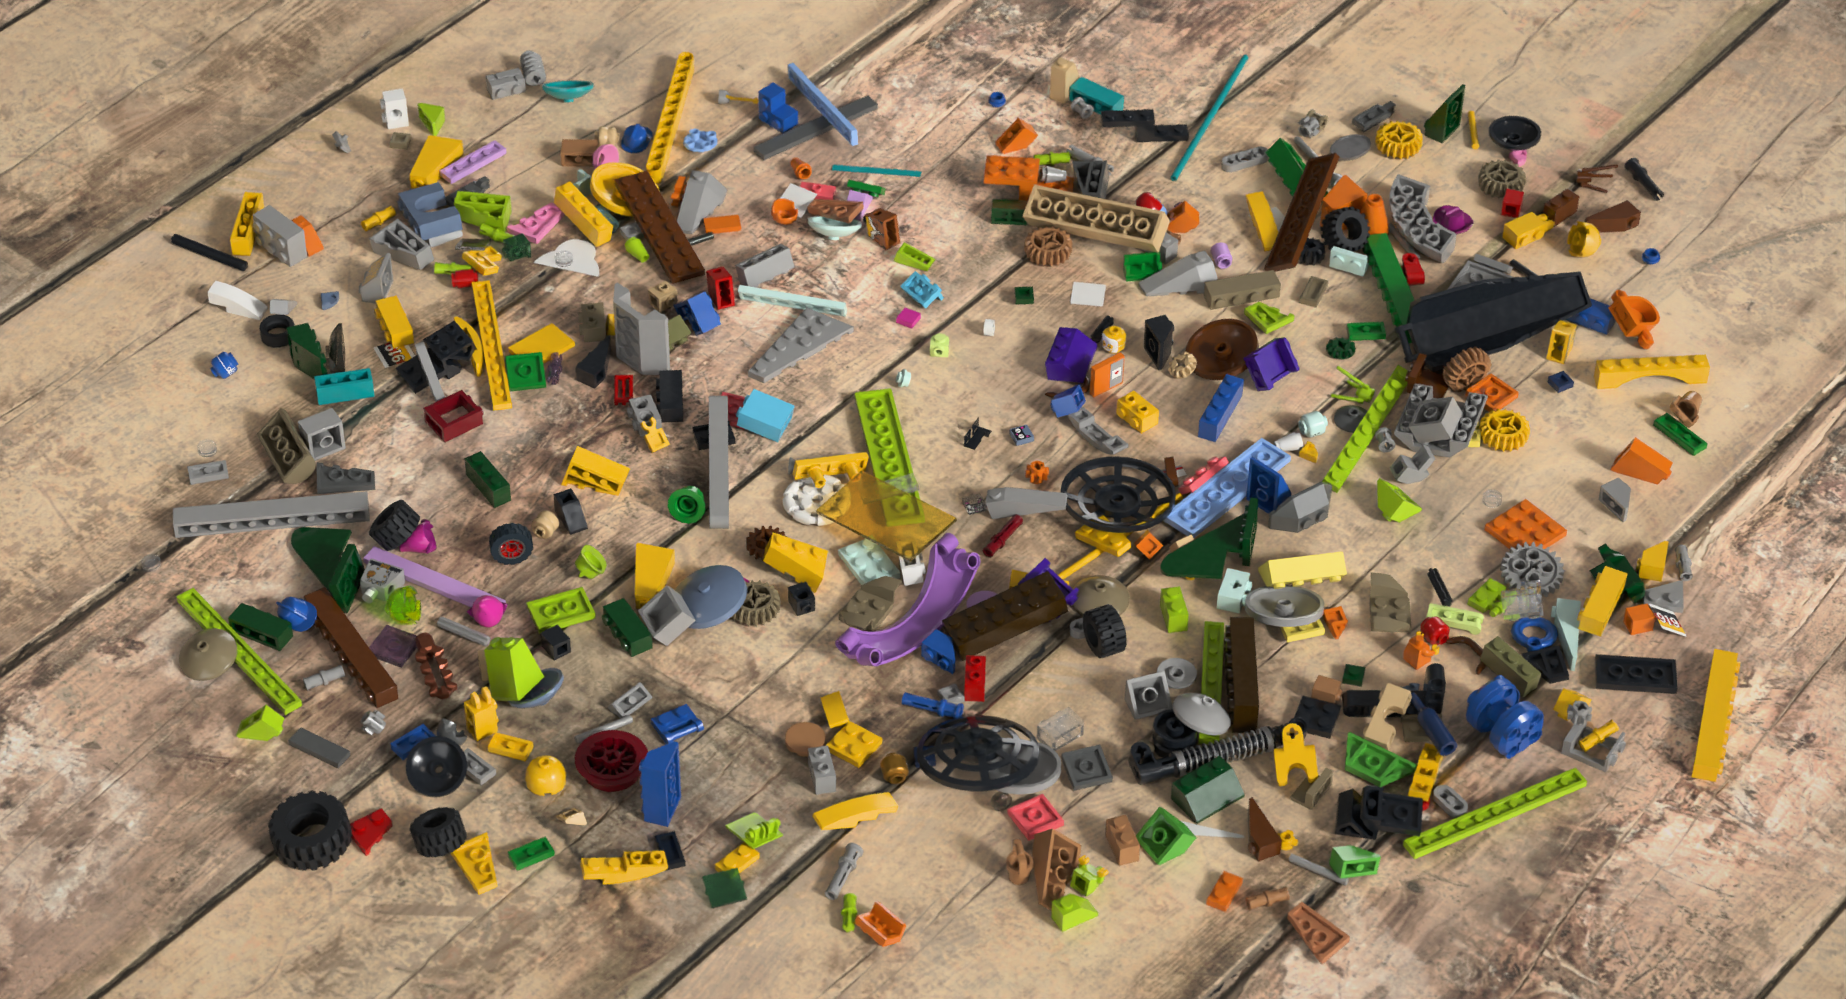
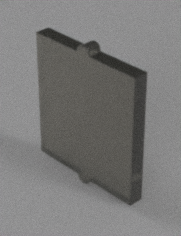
M462 238L455 246V250L485 251L491 244V239Z

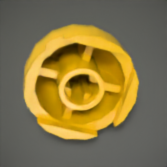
M1577 221V225H1572L1567 238V244H1570L1571 248L1568 251L1571 256L1582 258L1591 256L1596 252L1601 244V238L1598 229L1593 224Z
M550 755L534 758L526 768L525 781L527 788L539 796H545L544 793H551V795L558 793L566 785V771L563 764L556 757Z

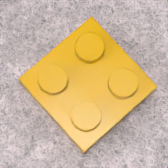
M849 721L826 746L828 745L831 754L860 768L882 744V737Z

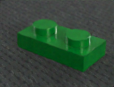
M848 179L847 186L852 188L853 191L861 193L862 191L869 192L868 195L873 197H879V194L885 195L886 188Z
M1384 322L1347 323L1346 329L1350 341L1386 339Z
M546 836L508 851V858L517 871L555 856V851Z

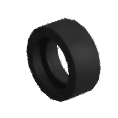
M282 314L270 315L263 319L259 327L262 342L267 346L275 348L289 345L287 331L280 334H271L268 331L275 328L286 329L287 327L295 326L293 319Z

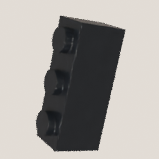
M682 370L659 371L660 378H656V390L660 389V391H656V400L660 402V404H657V410L659 415H661V423L684 422Z

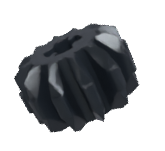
M1307 237L1299 257L1300 263L1312 264L1313 266L1316 263H1321L1326 252L1324 243L1320 239L1315 240L1314 237L1311 239Z

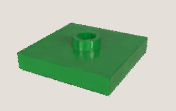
M542 352L505 356L510 392L546 388Z

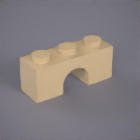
M1387 683L1386 688L1381 689L1379 704L1373 707L1370 724L1367 723L1363 730L1366 740L1388 751L1396 735V730L1394 726L1385 722V718L1391 713L1405 715L1412 699L1411 691L1391 683Z

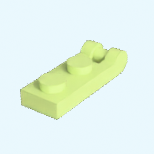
M1432 603L1429 605L1426 617L1437 616L1449 627L1468 630L1474 635L1481 632V624L1484 616L1478 612Z

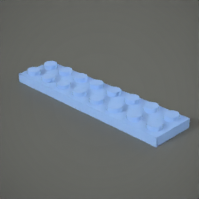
M1259 439L1197 490L1174 506L1172 512L1163 521L1186 536L1192 535L1195 538L1247 496L1251 457L1256 458L1278 472L1291 461V455L1265 439Z

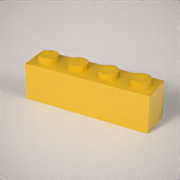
M571 181L556 187L554 204L596 247L611 241L613 225Z
M244 193L230 237L232 255H251L255 242L253 214L264 208L262 193Z
M1607 566L1604 567L1602 573L1598 572L1595 580L1596 585H1592L1589 592L1590 597L1585 599L1583 605L1585 609H1580L1577 620L1580 621L1579 630L1602 636L1625 587L1628 573Z

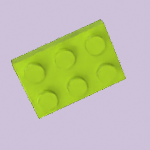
M583 587L526 602L527 609L539 634L555 625L564 628L596 619L595 611Z

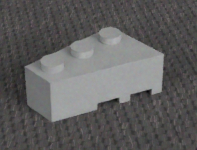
M396 219L369 238L374 253L381 256L390 253L392 260L421 270L434 261L430 245L399 219Z

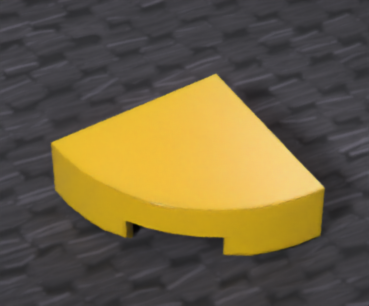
M1307 441L1299 451V457L1316 463L1318 452L1315 445Z

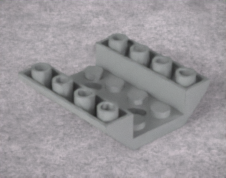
M616 283L614 286L613 306L617 358L641 375H659V371L670 370L668 318L656 309L645 316L631 307L630 291Z
M1414 384L1394 435L1413 452H1417L1422 445L1429 446L1433 455L1450 458L1468 447L1488 395L1469 392L1465 403L1456 401L1462 411V415L1451 439L1418 443L1409 425L1420 401L1437 398H1433V386Z

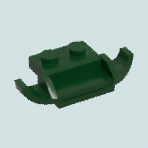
M1606 543L1598 547L1604 563L1589 570L1594 580H1596L1598 572L1602 573L1605 566L1628 573L1625 587L1621 594L1626 592L1633 603L1645 596L1644 582L1630 565L1626 556L1610 549Z

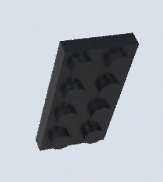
M1595 655L1596 689L1677 694L1676 659Z

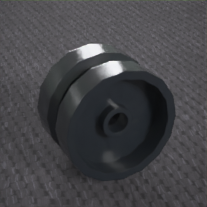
M1173 709L1165 710L1156 716L1153 723L1152 743L1154 751L1158 756L1163 758L1174 751L1181 750L1184 752L1185 748L1187 750H1190V747L1196 748L1197 731L1180 721Z

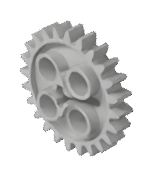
M1524 542L1523 547L1517 544L1516 549L1511 547L1510 552H1506L1505 557L1502 558L1501 577L1505 578L1504 584L1510 583L1509 590L1515 588L1517 593L1522 592V597H1525L1526 594H1529L1530 599L1533 598V595L1540 599L1541 594L1548 597L1549 592L1554 594L1555 588L1559 589L1560 583L1563 581L1565 570H1563L1564 564L1560 563L1561 557H1555V551L1550 553V547L1543 549L1542 544L1538 547L1535 546V542H1532L1531 546Z

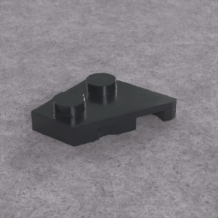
M1560 646L1522 653V657L1541 673V677L1549 684L1569 680V673Z

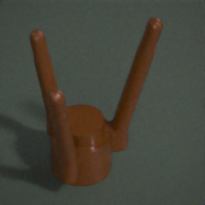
M1618 165L1578 169L1577 183H1580L1581 187L1607 193L1608 190L1588 184V182H1591L1592 177L1607 178L1613 177V174H1594L1592 171L1618 168Z

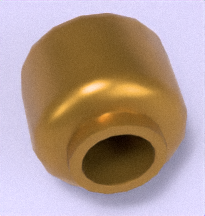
M889 753L882 759L880 767L885 781L891 784H900L909 775L907 761L903 755Z

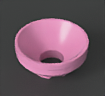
M610 144L601 145L592 155L594 169L606 163L619 162L618 150Z

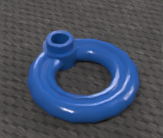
M1537 616L1520 618L1513 623L1511 628L1512 638L1517 644L1525 647L1527 652L1550 647L1556 642L1558 637L1557 628L1554 624L1545 618ZM1529 626L1540 627L1546 632V636L1541 639L1538 637L1528 638L1523 634V629Z

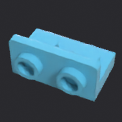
M916 271L900 286L903 291L925 309L937 297L940 300L944 298L940 293L942 290L937 284L934 283L932 285L926 275H920Z

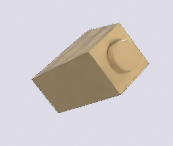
M1059 57L1051 65L1050 99L1063 104L1069 100L1070 86L1080 78L1074 62Z

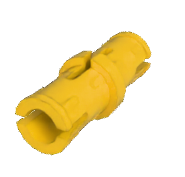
M392 206L380 212L376 211L371 217L361 221V227L363 230L368 231L377 225L381 226L386 220L395 217L396 211Z
M1611 719L1598 729H1593L1592 733L1579 740L1578 744L1584 752H1587L1598 743L1602 744L1605 742V739L1619 731V728Z

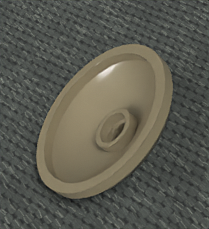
M1089 576L1077 582L1073 589L1078 588L1079 591L1077 594L1078 599L1072 606L1082 616L1088 610L1107 604L1112 605L1121 615L1129 605L1130 596L1125 585L1109 576Z
M211 628L202 630L191 636L182 646L179 654V665L184 674L193 680L207 681L215 679L224 674L233 665L237 656L236 641L230 633L222 629Z

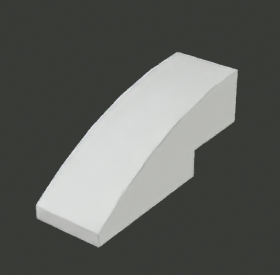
M215 281L208 291L209 303L226 307L227 313L261 320L268 309L267 305L257 298L226 283Z

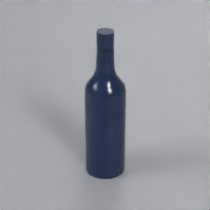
M1415 692L1411 693V701L1418 711L1417 720L1433 745L1442 756L1453 753L1458 744L1436 711L1426 707Z

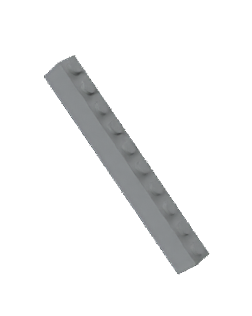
M367 491L173 508L175 538L370 521Z

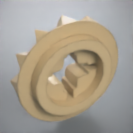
M1184 352V354L1179 353L1176 358L1172 357L1173 361L1168 363V371L1176 379L1188 377L1193 373L1197 365L1196 358L1187 352ZM1179 363H1184L1186 367L1179 366Z

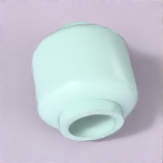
M1313 411L1302 415L1298 426L1303 435L1311 438L1322 435L1326 430V426H1328V421L1325 415L1318 411Z

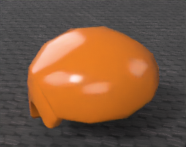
M779 198L773 202L771 215L779 224L789 225L796 221L798 209H795L793 201Z

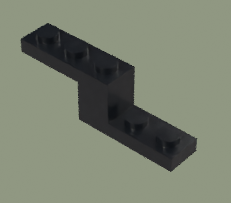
M1153 109L1101 111L1102 127L1135 126L1136 143L1189 140L1187 124L1155 125Z

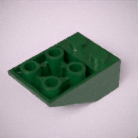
M308 323L287 327L289 351L294 366L312 379H314V376L327 375V369L324 366L326 358L324 353H320L321 346L320 342L316 341L315 330L311 329Z

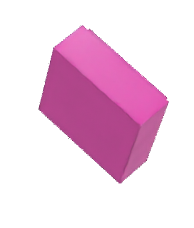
M904 308L897 316L896 323L912 329L921 319V313Z

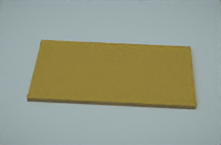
M864 471L857 474L816 510L817 514L909 561H912L957 521L956 517Z

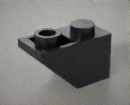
M570 488L553 494L555 512L569 534L572 535L588 529L580 502L573 490Z

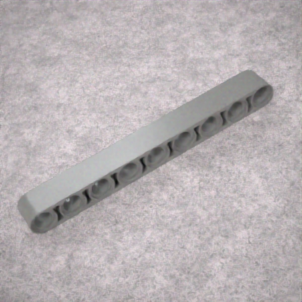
M709 396L710 529H729L728 396Z

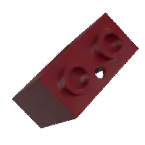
M463 390L423 408L425 422L444 442L483 424L482 416L484 413L479 405L477 406L471 396L466 395ZM461 406L469 412L449 423L441 417Z

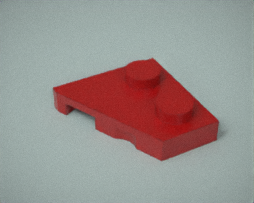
M380 808L350 823L352 830L351 838L367 856L371 852V847L375 843H379L383 835L393 826L392 820Z

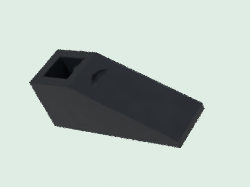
M609 335L603 341H600L598 346L593 351H590L575 368L577 381L594 389L606 378L611 354V337Z

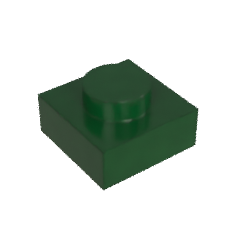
M1033 286L1015 287L1016 305L1034 304Z
M1346 664L1342 683L1362 687L1366 667Z

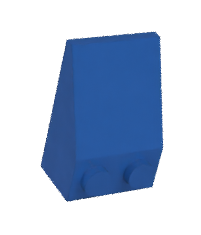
M1251 457L1246 500L1250 502V498H1258V507L1269 514L1291 497L1292 493L1281 474L1256 458Z

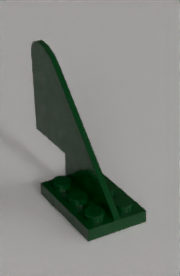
M1250 498L1249 505L1245 506L1244 514L1168 554L1161 563V573L1171 577L1222 579L1227 552L1239 553V557L1242 558V566H1250L1257 531L1258 498Z
M300 527L296 529L291 536L293 549L328 590L344 613H348L361 585L360 580L365 571L355 544H347L352 531L349 529Z

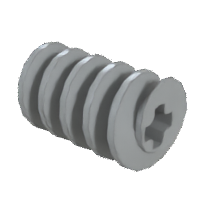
M525 51L520 57L525 83L531 86L543 84L546 80L542 57L533 51Z

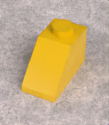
M1663 541L1643 550L1642 558L1637 559L1636 565L1640 578L1662 582L1669 541Z
M1563 688L1553 710L1558 712V717L1568 721V705L1573 706L1575 701H1584L1589 705L1592 699L1574 690Z

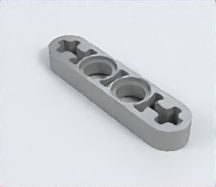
M423 341L414 344L434 400L437 402L445 398L426 346Z

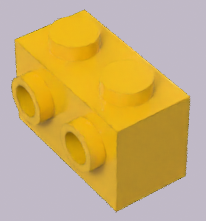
M1134 390L1117 400L1116 414L1141 434L1158 424L1159 410Z

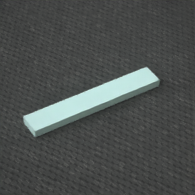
M739 285L738 293L742 300L801 310L810 308L819 313L843 317L847 314L845 302Z

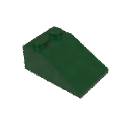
M1464 84L1425 121L1424 136L1443 143L1460 127L1465 93Z

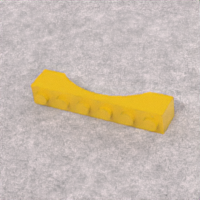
M1706 354L1596 360L1594 380L1597 389L1617 388L1633 379L1653 375L1675 377L1687 384L1707 383L1710 365Z

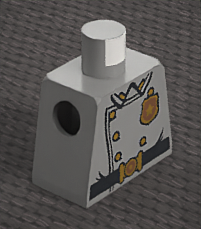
M370 559L360 580L363 600L367 603H372L375 598L382 601L390 599L405 584L404 569Z

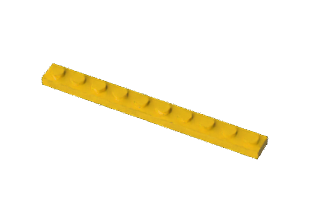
M490 280L472 282L493 411L511 409L512 402Z

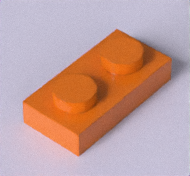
M1223 871L1208 896L1206 905L1226 912L1241 887L1243 878Z

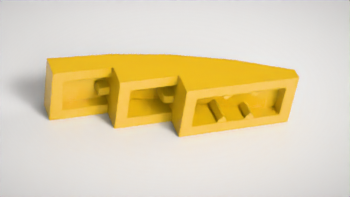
M1263 191L1245 194L1253 226L1256 227L1264 252L1271 251L1278 235V229Z
M1425 743L1408 796L1423 798V801L1427 802L1443 758L1433 744Z
M890 792L871 794L829 806L813 813L812 817L821 830L852 828L857 826L858 821L876 820L879 813L896 812L898 805Z

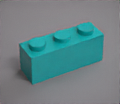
M1082 76L1070 86V101L1073 102L1075 98L1081 97L1087 105L1093 106L1094 112L1100 115L1101 111L1124 109V95Z
M370 368L314 376L319 405L375 397Z

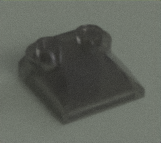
M338 323L329 338V345L326 346V357H329L326 358V369H330V373L346 372L342 323Z

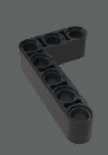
M1438 663L1430 664L1426 668L1423 691L1409 690L1411 693L1415 692L1426 707L1434 709L1437 714H1441L1446 687L1444 667ZM1348 690L1342 694L1343 713L1348 717H1371L1373 707L1379 704L1381 690ZM1410 701L1405 715H1418V711L1412 701ZM1391 713L1387 717H1401L1402 714Z

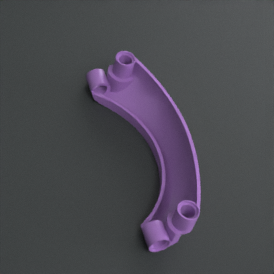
M945 533L930 550L925 582L910 610L897 622L881 630L867 632L849 627L835 641L836 647L849 659H857L858 663L862 666L886 664L914 651L921 646V642L935 629L940 630L943 627V619L952 616L966 595L980 566L979 555L975 552H966L965 549H956L959 545L957 538L951 533Z

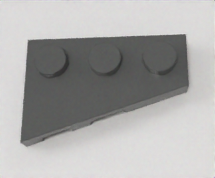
M317 462L318 494L376 490L375 471L358 468L347 470L341 469L339 465L328 467L323 466V463Z

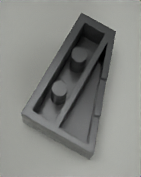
M1107 160L1072 161L1079 193L1105 199L1109 182Z

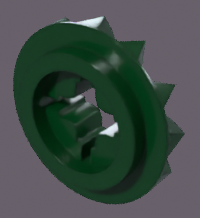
M1342 336V338L1335 337L1333 340L1330 339L1328 344H1326V351L1333 358L1348 359L1355 354L1356 347L1355 343L1350 341V338L1344 339Z

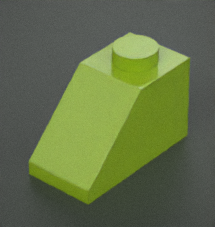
M265 705L241 721L236 736L243 739L268 741L274 736L280 735L283 730L284 717Z
M1068 894L1052 901L1051 918L1062 932L1098 916V912L1089 900L1077 895Z

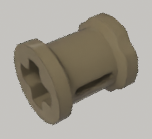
M1313 109L1306 115V117H1314L1318 120L1320 125L1318 129L1323 130L1327 124L1328 116H1322Z

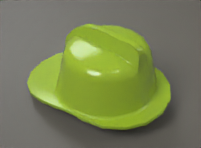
M590 545L583 546L575 561V566L580 571L579 578L585 576L593 579L599 574H603L607 566L602 554Z

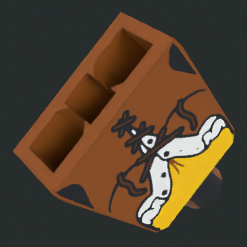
M878 208L864 215L863 221L867 224L868 235L886 251L900 244L897 214Z

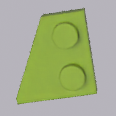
M1261 302L1244 308V314L1265 334L1293 322L1295 317L1291 313L1288 316L1279 313L1280 309L1269 307Z

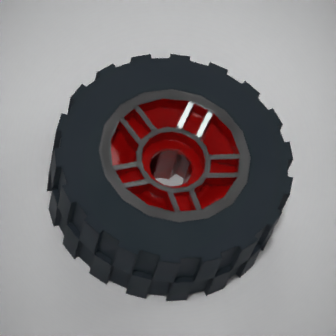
M503 524L493 530L489 536L491 556L499 563L515 565L527 560L532 554L533 542L531 532L521 524Z

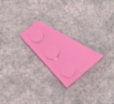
M549 203L536 210L533 216L520 219L519 223L514 226L512 224L507 226V233L538 244L565 214L555 204Z

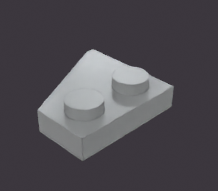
M1683 581L1646 589L1643 604L1648 603V605L1652 604L1672 612L1683 613Z

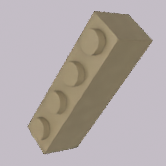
M1274 270L1205 282L1204 297L1210 310L1279 298L1281 283Z

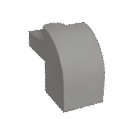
M1422 445L1412 458L1400 455L1390 466V470L1396 481L1406 484L1420 482L1430 475L1427 469L1435 461V457L1429 446Z

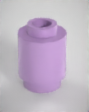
M1220 242L1213 245L1210 252L1216 266L1221 269L1230 267L1232 256L1227 244Z

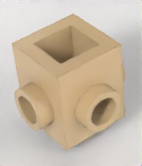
M667 281L648 289L649 304L658 312H662L677 304V289Z

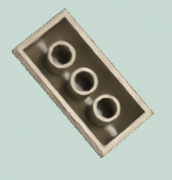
M280 408L257 433V436L282 481L287 484H297L305 481L313 474L316 464L287 411Z

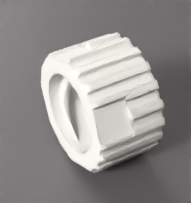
M985 319L984 335L994 336L995 320Z

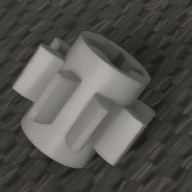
M1307 116L1298 122L1301 125L1298 130L1303 137H1309L1310 139L1320 132L1317 129L1320 126L1319 122L1314 117L1309 118Z
M1575 701L1573 706L1568 705L1567 719H1571L1574 725H1585L1586 721H1591L1592 707H1588V704L1584 701Z
M377 710L373 712L367 711L361 719L363 724L361 729L370 735L373 733L379 734L386 725V722L383 720L385 715Z

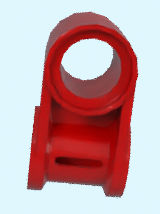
M1405 253L1402 256L1403 265L1401 269L1408 285H1423L1425 283V273L1417 255Z

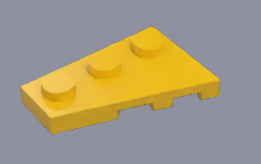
M1104 515L1098 517L1104 521H1109ZM1086 525L1075 531L1076 539L1116 557L1121 556L1131 548L1130 541L1122 533L1101 531Z

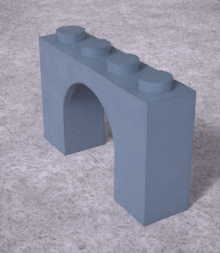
M439 182L398 193V208L402 211L404 218L408 220L409 226L413 227L414 233L421 239L427 240L463 229L460 213L455 206L439 211L425 212L447 205L444 189Z

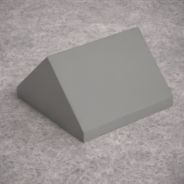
M1165 671L1126 680L1125 701L1134 719L1156 715L1165 710L1173 709Z

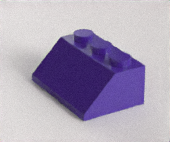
M1059 327L1045 362L1048 380L1084 383L1096 352L1097 344L1077 328Z

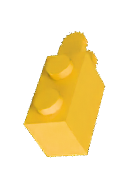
M1530 212L1505 223L1502 238L1512 247L1518 249L1544 237V233L1551 230L1555 223L1552 220L1547 221L1548 216L1544 213L1537 216Z
M486 686L481 688V694L478 695L476 692L470 694V699L464 702L466 729L477 742L498 732L497 704L491 698V693Z

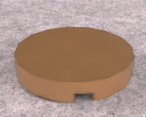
M800 722L792 725L787 730L785 745L791 753L794 752L798 756L807 757L808 748L825 746V732L817 724Z

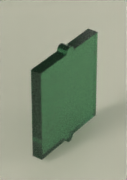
M738 868L702 876L706 889L705 895H708L712 909L747 900L744 881L741 880Z

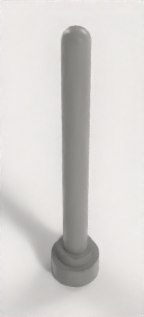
M1299 136L1294 138V142L1310 158L1319 157ZM1333 173L1330 184L1334 187L1342 178V175Z

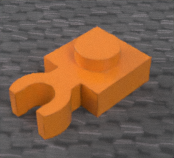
M679 176L674 186V193L671 195V199H673L671 206L678 207L680 201L682 202L687 186L686 177Z

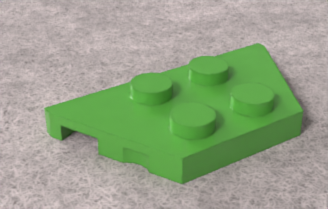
M1351 732L1348 733L1345 761L1346 771L1378 787H1383L1415 773L1417 764Z

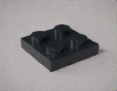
M1302 695L1295 717H1301L1307 721V733L1331 739L1341 711V705Z

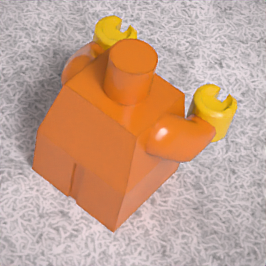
M1421 631L1416 632V636L1410 638L1403 653V659L1416 670L1429 663L1431 656L1437 655L1440 648L1434 644L1430 650L1429 645L1424 641V634H1421Z

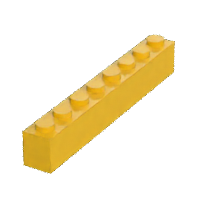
M1714 649L1692 778L1716 782L1717 774L1722 775L1724 763L1720 762V759L1724 760L1726 748L1722 746L1727 745L1729 733H1725V730L1729 731L1731 719L1727 717L1732 715L1733 704H1730V701L1734 702L1736 690H1732V687L1736 688L1738 676L1735 673H1739L1741 663L1737 661L1738 653Z

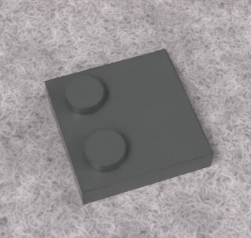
M1101 745L1061 754V759L1073 791L1113 781V776Z

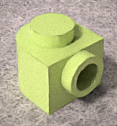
M942 333L933 335L930 341V356L948 357L949 337Z

